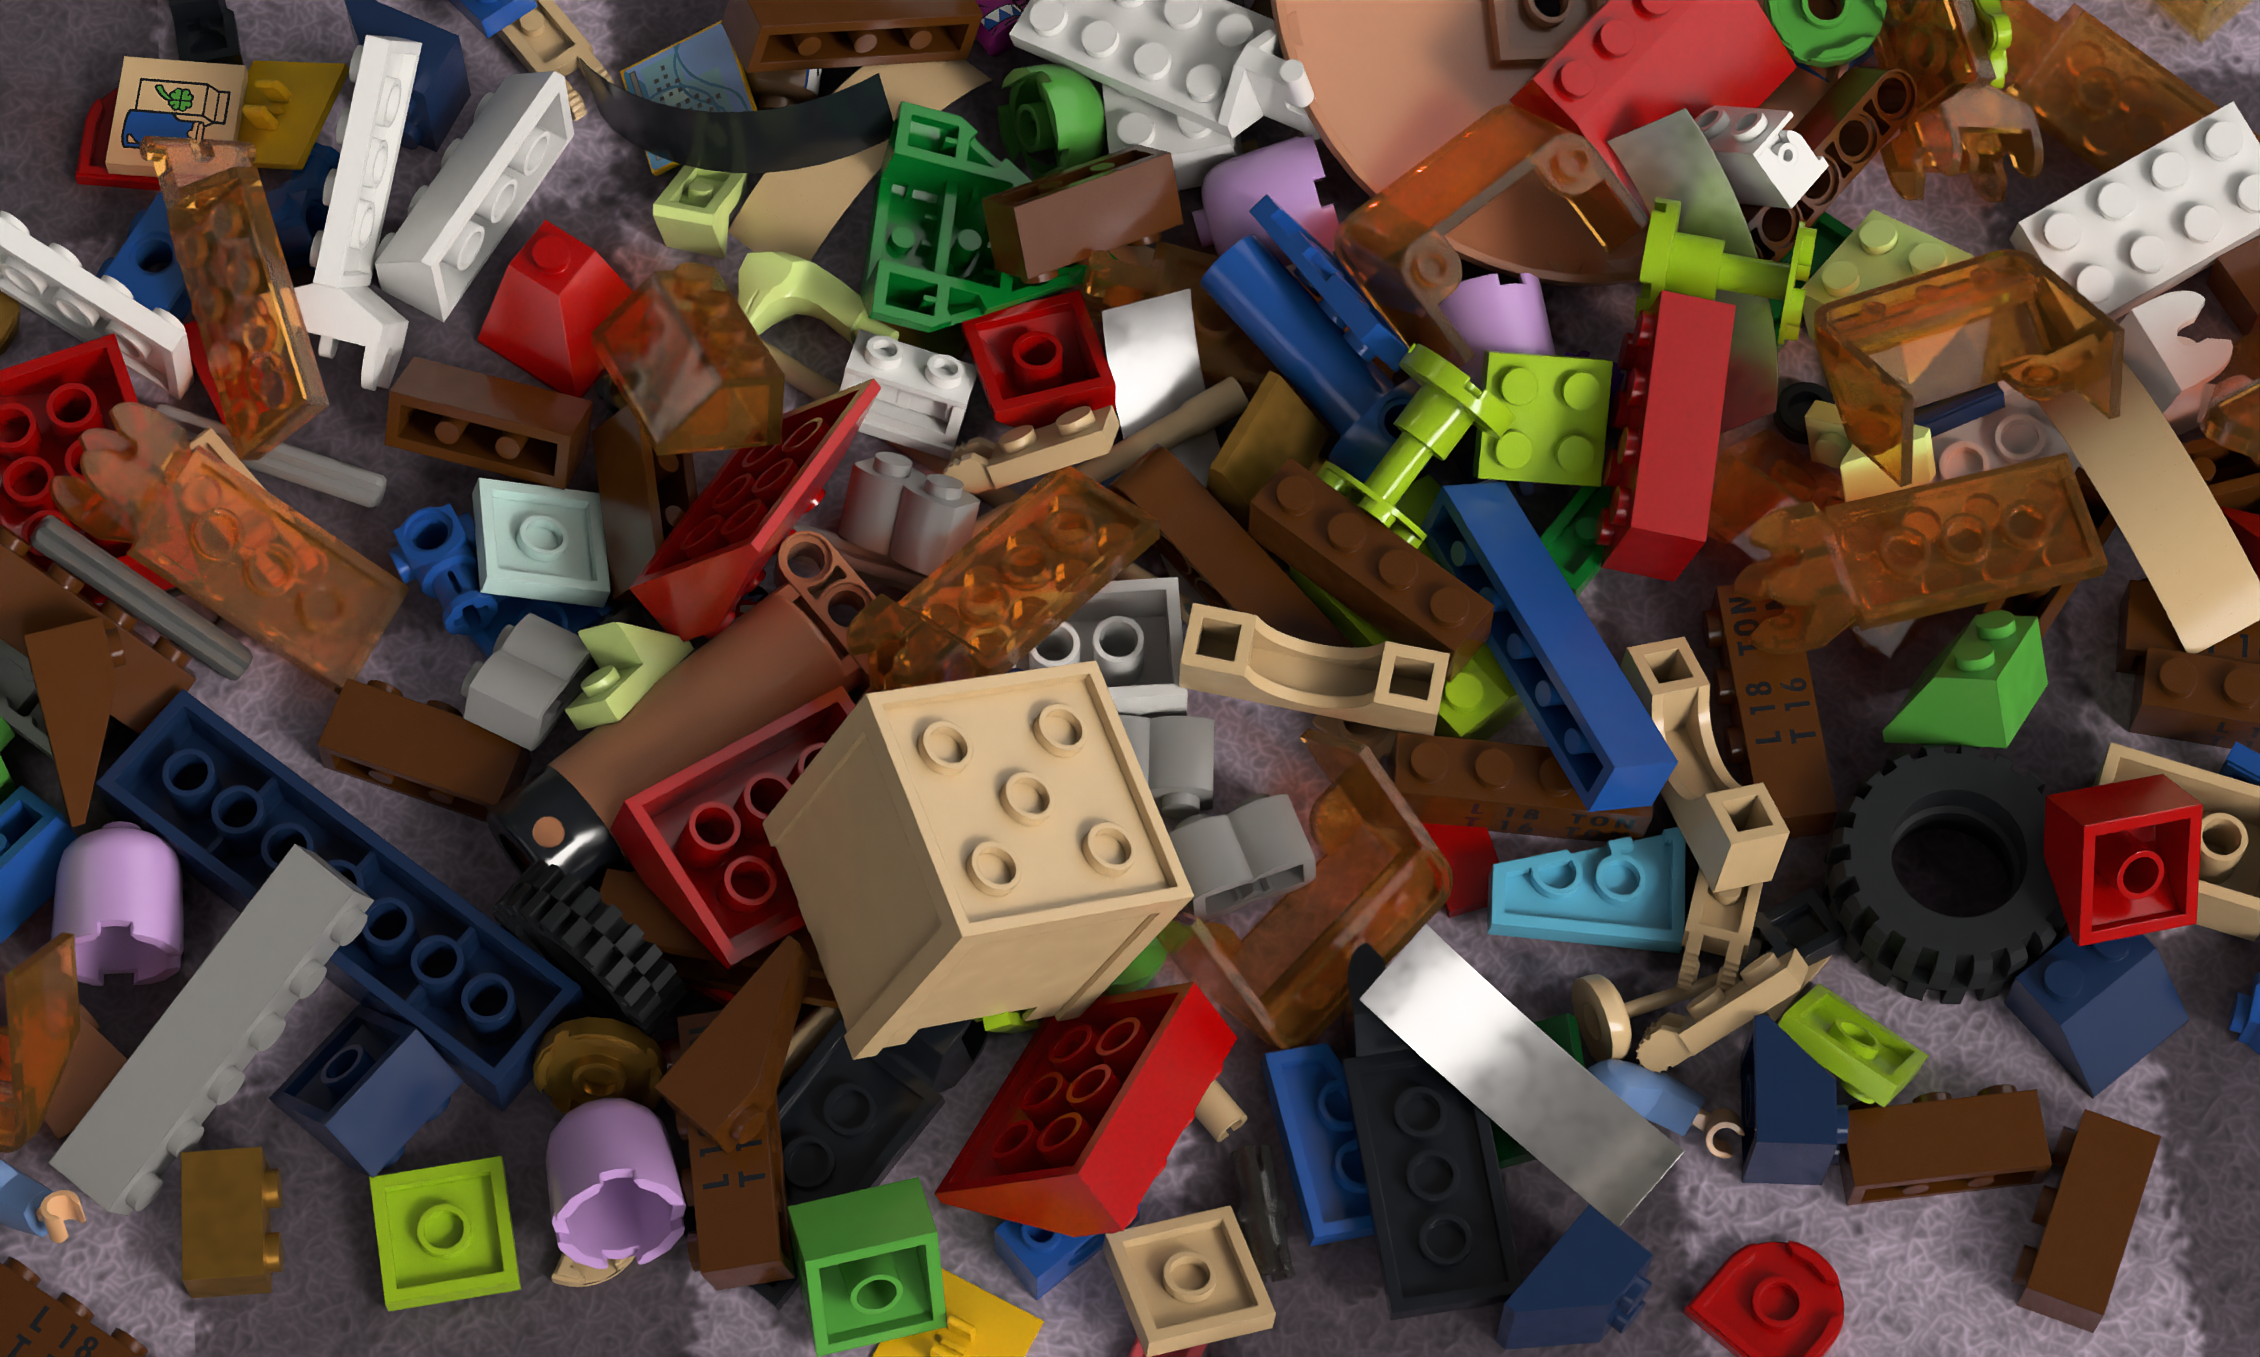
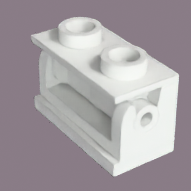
M1714 105L1695 119L1722 166L1739 204L1792 209L1829 166L1823 156H1815L1799 133L1792 130H1783V127L1794 116L1791 111Z
M859 329L845 367L840 391L873 378L880 385L881 390L858 432L950 460L978 374L975 365L957 360L949 355L937 354L905 344L888 336L877 335Z

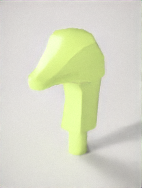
M782 251L747 253L739 269L735 320L727 338V347L734 350V352L744 351L756 337L772 325L791 319L796 314L812 316L824 321L852 345L855 343L859 329L877 335L888 336L898 341L899 332L878 320L868 318L861 296L840 279L807 259Z

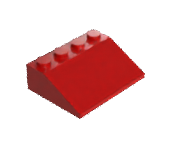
M1606 0L1509 101L1640 231L1650 222L1651 215L1634 182L1607 141L1684 108L1689 111L1694 120L1702 112L1714 105L1758 108L1797 66L1757 0Z
M115 333L0 370V524L28 542L31 548L26 553V556L45 569H48L53 560L32 546L30 536L37 524L46 515H53L162 590H167L200 578ZM84 582L85 585L80 590V593L94 603H104L108 597Z
M874 378L751 426L629 587L668 634L679 636L683 642L703 635L706 639H711L733 622L736 617L733 608L743 596L753 591L764 580L766 576V571L763 569L773 555L779 552L781 544L786 538L796 533L793 527L801 516L816 507L825 497L826 491L823 486L839 466L881 390L880 385Z
M842 685L626 799L610 828L611 833L644 884L728 970L779 943L788 935L791 936L807 927L787 871L783 867L776 846H770L762 823L855 708V704Z
M1194 981L1099 997L1079 1018L1058 1022L1055 1016L1044 1018L934 1193L935 1196L943 1204L1071 1237L1104 1233L1113 1234L1124 1231L1135 1219L1138 1205L1151 1183L1164 1170L1167 1163L1166 1158L1180 1134L1193 1121L1195 1109L1209 1085L1222 1072L1223 1062L1236 1042L1237 1036Z

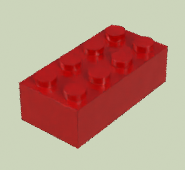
M1662 290L1648 311L1641 310L1639 312L1634 332L1625 333L1618 358V368L1627 371L1624 391H1617L1610 419L1611 427L1619 428L1617 449L1611 448L1609 450L1603 471V485L1611 487L1609 508L1602 507L1595 530V544L1604 546L1601 568L1675 582L1705 544L1736 305Z

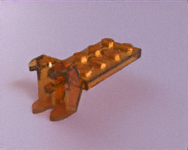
M1886 0L1887 8L1881 31L1872 43L1879 67L1897 68L1907 71L1916 83L1918 94L1914 111L1899 128L1901 134L1880 149L1889 180L1899 196L1908 201L1923 200L1925 173H1942L1947 177H1955L1957 174H1968L1974 189L1982 199L1993 203L2004 202L2007 177L2003 168V159L2007 152L2017 171L2027 179L2038 178L2043 167L2044 150L2041 133L2033 109L2026 103L1989 84L1996 79V75L1971 0Z
M133 402L120 403L109 411L117 432L104 428H92L83 432L78 437L84 451L80 457V469L88 483L79 477L54 476L49 484L51 498L63 515L97 539L133 543L126 554L338 695H340L347 678L356 679L410 590L409 586L200 445L191 450L186 430L151 407Z
M2062 453L1824 507L1823 512L1813 501L1772 511L1754 525L1749 540L1750 545L1771 551V556L1746 567L1736 578L1733 594L1754 602L1774 599L1783 605L1784 613L1765 619L1750 635L1749 641L1756 649L1762 652L1786 655L1826 646L1855 620L1860 631L2103 576L2109 564L2068 454Z
M1071 466L1050 472L899 602L896 603L881 593L855 616L847 630V648L852 656L868 653L870 687L862 694L856 705L867 693L1008 672L1160 538V520Z

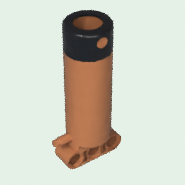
M798 531L788 536L781 544L773 571L774 584L777 587L774 591L655 682L643 698L619 722L597 726L489 809L486 813L488 827L497 844L520 876L534 861L542 860L549 866L551 864L559 866L566 875L570 872L578 877L585 889L591 886L597 890L603 883L607 868L621 871L631 863L610 831L626 799L841 685L847 694L857 686L866 694L906 688L917 662V650L912 639L825 537L812 531ZM797 556H806L818 564L821 572L812 578L798 577L791 572L788 561ZM839 604L852 606L858 611L861 622L852 627L840 626L831 619L828 610ZM886 652L892 654L899 660L902 671L890 676L879 674L872 668L869 658L876 653Z

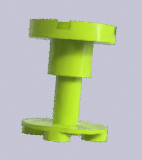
M1656 197L1639 282L1643 284L1641 295L1636 298L1634 319L1637 320L1641 310L1648 311L1662 290L1715 301L1717 290L1784 301L1777 344L1784 345L1785 340L1797 342L1806 290L1795 288L1796 280L1809 281L1817 229L1806 228V222L1799 221L1791 264L1724 253L1725 240L1678 232L1681 201Z
M1414 343L1398 365L1421 387L1393 423L1402 432L1364 484L1327 460L1315 475L1418 549L1427 535L1394 507L1432 455L1444 461L1471 424L1488 435L1500 439L1516 417L1485 388L1481 391L1471 383V377L1427 347Z

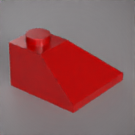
M545 219L508 264L477 341L556 392L583 398L649 317L651 311L596 250Z
M1080 290L1017 304L960 323L994 420L1013 428L1032 425L1035 430L1056 423V420L1064 413L1082 406H1089L1094 411L1112 405L1116 413V383Z

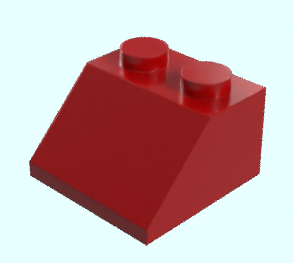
M2164 774L2046 795L2043 856L2072 940L2079 947L2197 924L2203 804Z

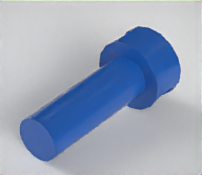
M1250 234L1231 246L1210 266L1203 275L1200 286L1341 437L1328 456L1329 462L1364 484L1402 432L1393 423L1421 386L1412 378L1396 386L1373 361L1368 363L1343 337L1346 332L1328 317L1318 305L1317 300L1255 234ZM1432 455L1420 473L1428 468L1437 458Z

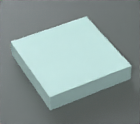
M478 478L472 492L480 593L604 607L611 591L600 493L572 489L562 490L548 486Z

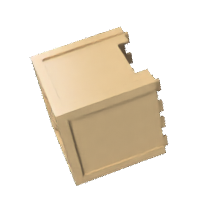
M1096 660L867 693L762 823L770 846H776L783 867L787 871L799 902L798 906L819 954L818 958L828 984L832 988L843 1016L844 1025L847 1030L844 1038L853 1060L876 1056L885 1047L906 1044L917 1030L921 1028L1002 1014L1007 1011L1013 1012L1028 1009L1022 1015L1024 1021L1055 1016L1057 1022L1079 1018L1194 897Z

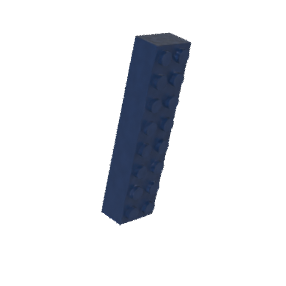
M184 689L173 698L96 782L109 814L119 821L136 824L141 830L150 832L169 843L176 852L183 870L240 913L243 912L294 844L316 853L374 899V902L365 912L368 919L360 934L348 945H340L324 965L327 968L325 977L361 1005L417 1028L465 1084L502 1112L506 1110L534 1077L533 1065L536 1050L544 1035L562 1022L584 1018L588 1015L582 987Z

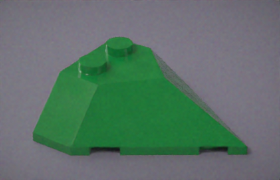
M901 101L874 191L860 296L868 318L930 333L1120 272L1125 265L1110 253L1111 256L1108 259L1099 263L1088 265L1073 263L1059 268V275L1056 278L1034 284L1023 283L1021 277L995 270L982 198L1031 182V180L1010 160L1006 158L1000 162L975 139L978 131L961 116Z

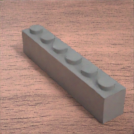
M294 844L52 1157L49 1164L107 1212L129 1216L134 1210L139 1212L150 1205L163 1186V1181L160 1179L175 1158H181V1152H190L197 1145L204 1133V1127L201 1125L217 1104H225L238 1092L245 1079V1074L242 1071L258 1051H266L279 1039L286 1026V1021L283 1019L299 998H307L322 983L327 972V968L324 965L340 945H348L360 934L368 919L365 912L374 902V899L316 853Z

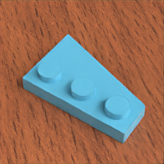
M1679 827L1664 829L1661 835L1632 841L1631 836L1610 840L1604 847L1571 853L1565 849L1493 864L1488 875L1487 934L1680 953L1683 947L1681 942L1685 930L1686 840Z

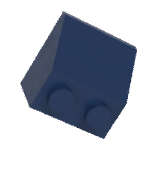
M344 0L355 47L358 45L364 46L366 35L400 37L422 43L400 146L414 150L421 145L437 152L471 96L459 35L376 0Z
M2069 934L2015 977L2004 1001V1004L2092 1099L2189 1021V1017L2157 948L2143 934L2080 947L2073 942L2071 934Z
M358 1004L269 1097V1100L347 1166L374 1178L380 1171L389 1168L399 1160L405 1151V1144L426 1122L434 1120L445 1111L450 1103V1096L464 1081L417 1028Z
M1754 1015L1740 1057L1741 1122L1745 1136L1741 1135L1742 1183L1822 1185L1829 1165H1838L1840 1144L1847 1143L1849 1129L1847 1104H1837L1836 1080L1768 1015Z
M1589 1204L1505 1302L1495 1342L1505 1350L1599 1343L1612 1327L1620 1334L1624 1333L1646 1304L1642 1299L1652 1286V1282L1646 1276L1653 1254Z

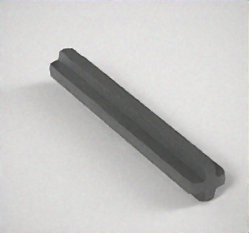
M46 515L34 528L30 540L35 549L228 679L238 680L250 666L253 656L248 647L53 515Z

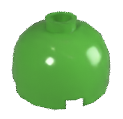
M1043 64L1015 68L1005 77L1001 89L1012 88L1009 94V104L998 106L1000 136L1012 163L1021 150L1034 177L1031 181L1100 158L1107 139L1104 99L1101 98L1095 86L1086 76L1063 64ZM1053 149L1057 164L1042 165L1026 155V152L1032 153Z

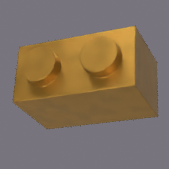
M262 1147L181 1152L182 1281L191 1299L272 1293V1272H283L284 1252L281 1232H271L270 1209L282 1208L281 1172L279 1168L270 1169Z

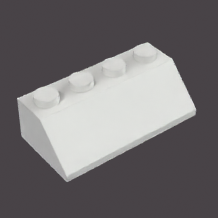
M555 71L507 75L495 93L488 92L482 98L475 111L473 125L462 140L456 138L448 146L442 158L441 170L430 186L423 185L417 190L410 202L408 217L396 234L393 232L388 233L381 241L375 256V267L381 290L442 322L447 319L574 136L565 76Z

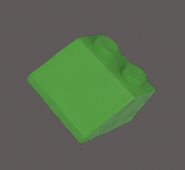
M2003 610L1990 611L1982 615L1976 614L1924 669L1883 729L1884 742L1960 746L1961 744L1974 747L2007 748L2048 685L2038 617L2014 616L2011 612Z
M919 1177L787 1207L793 1254L817 1357L948 1327L938 1232Z

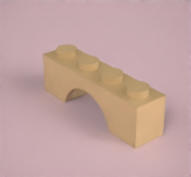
M1193 603L1180 661L1179 687L1407 733L1434 736L1450 654L1389 641L1360 648L1322 645L1277 631L1264 623L1257 615Z
M1679 637L1627 647L1620 669L1678 761L1660 792L1712 892L1716 893L1772 881L1790 831L1763 782L1741 786L1732 778L1724 766L1711 726L1709 706L1710 683L1686 638Z

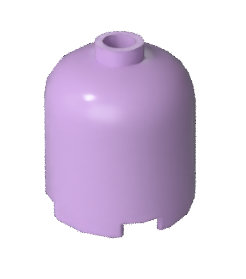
M1312 135L1302 138L1296 136L1233 157L1212 167L1205 176L1201 187L1203 209L1192 212L1202 248L1214 244L1215 250L1220 257L1242 238L1255 234L1284 266L1293 265L1294 263L1249 212L1266 194L1332 254L1333 251L1344 248L1334 205L1329 204L1321 207L1314 184L1315 182L1322 181L1325 174Z
M1497 273L1468 279L1439 291L1441 304L1432 308V305L1424 303L1419 307L1430 350L1471 377L1470 382L1479 389L1481 388L1484 350L1556 355L1539 278L1530 273L1520 274V284L1500 285Z
M118 821L108 823L102 829L83 834L69 844L62 854L56 874L50 948L54 954V968L56 971L71 980L94 986L104 985V974L134 973L133 985H143L164 981L179 972L181 955L184 950L183 873L179 858L169 843L150 832L141 830L136 824Z
M601 1098L583 1103L569 1111L550 1133L545 1159L551 1221L556 1233L559 1249L574 1262L596 1269H606L608 1267L607 1259H624L636 1255L637 1263L641 1265L669 1251L684 1234L685 1225L683 1217L686 1203L672 1144L662 1119L646 1106L625 1098Z

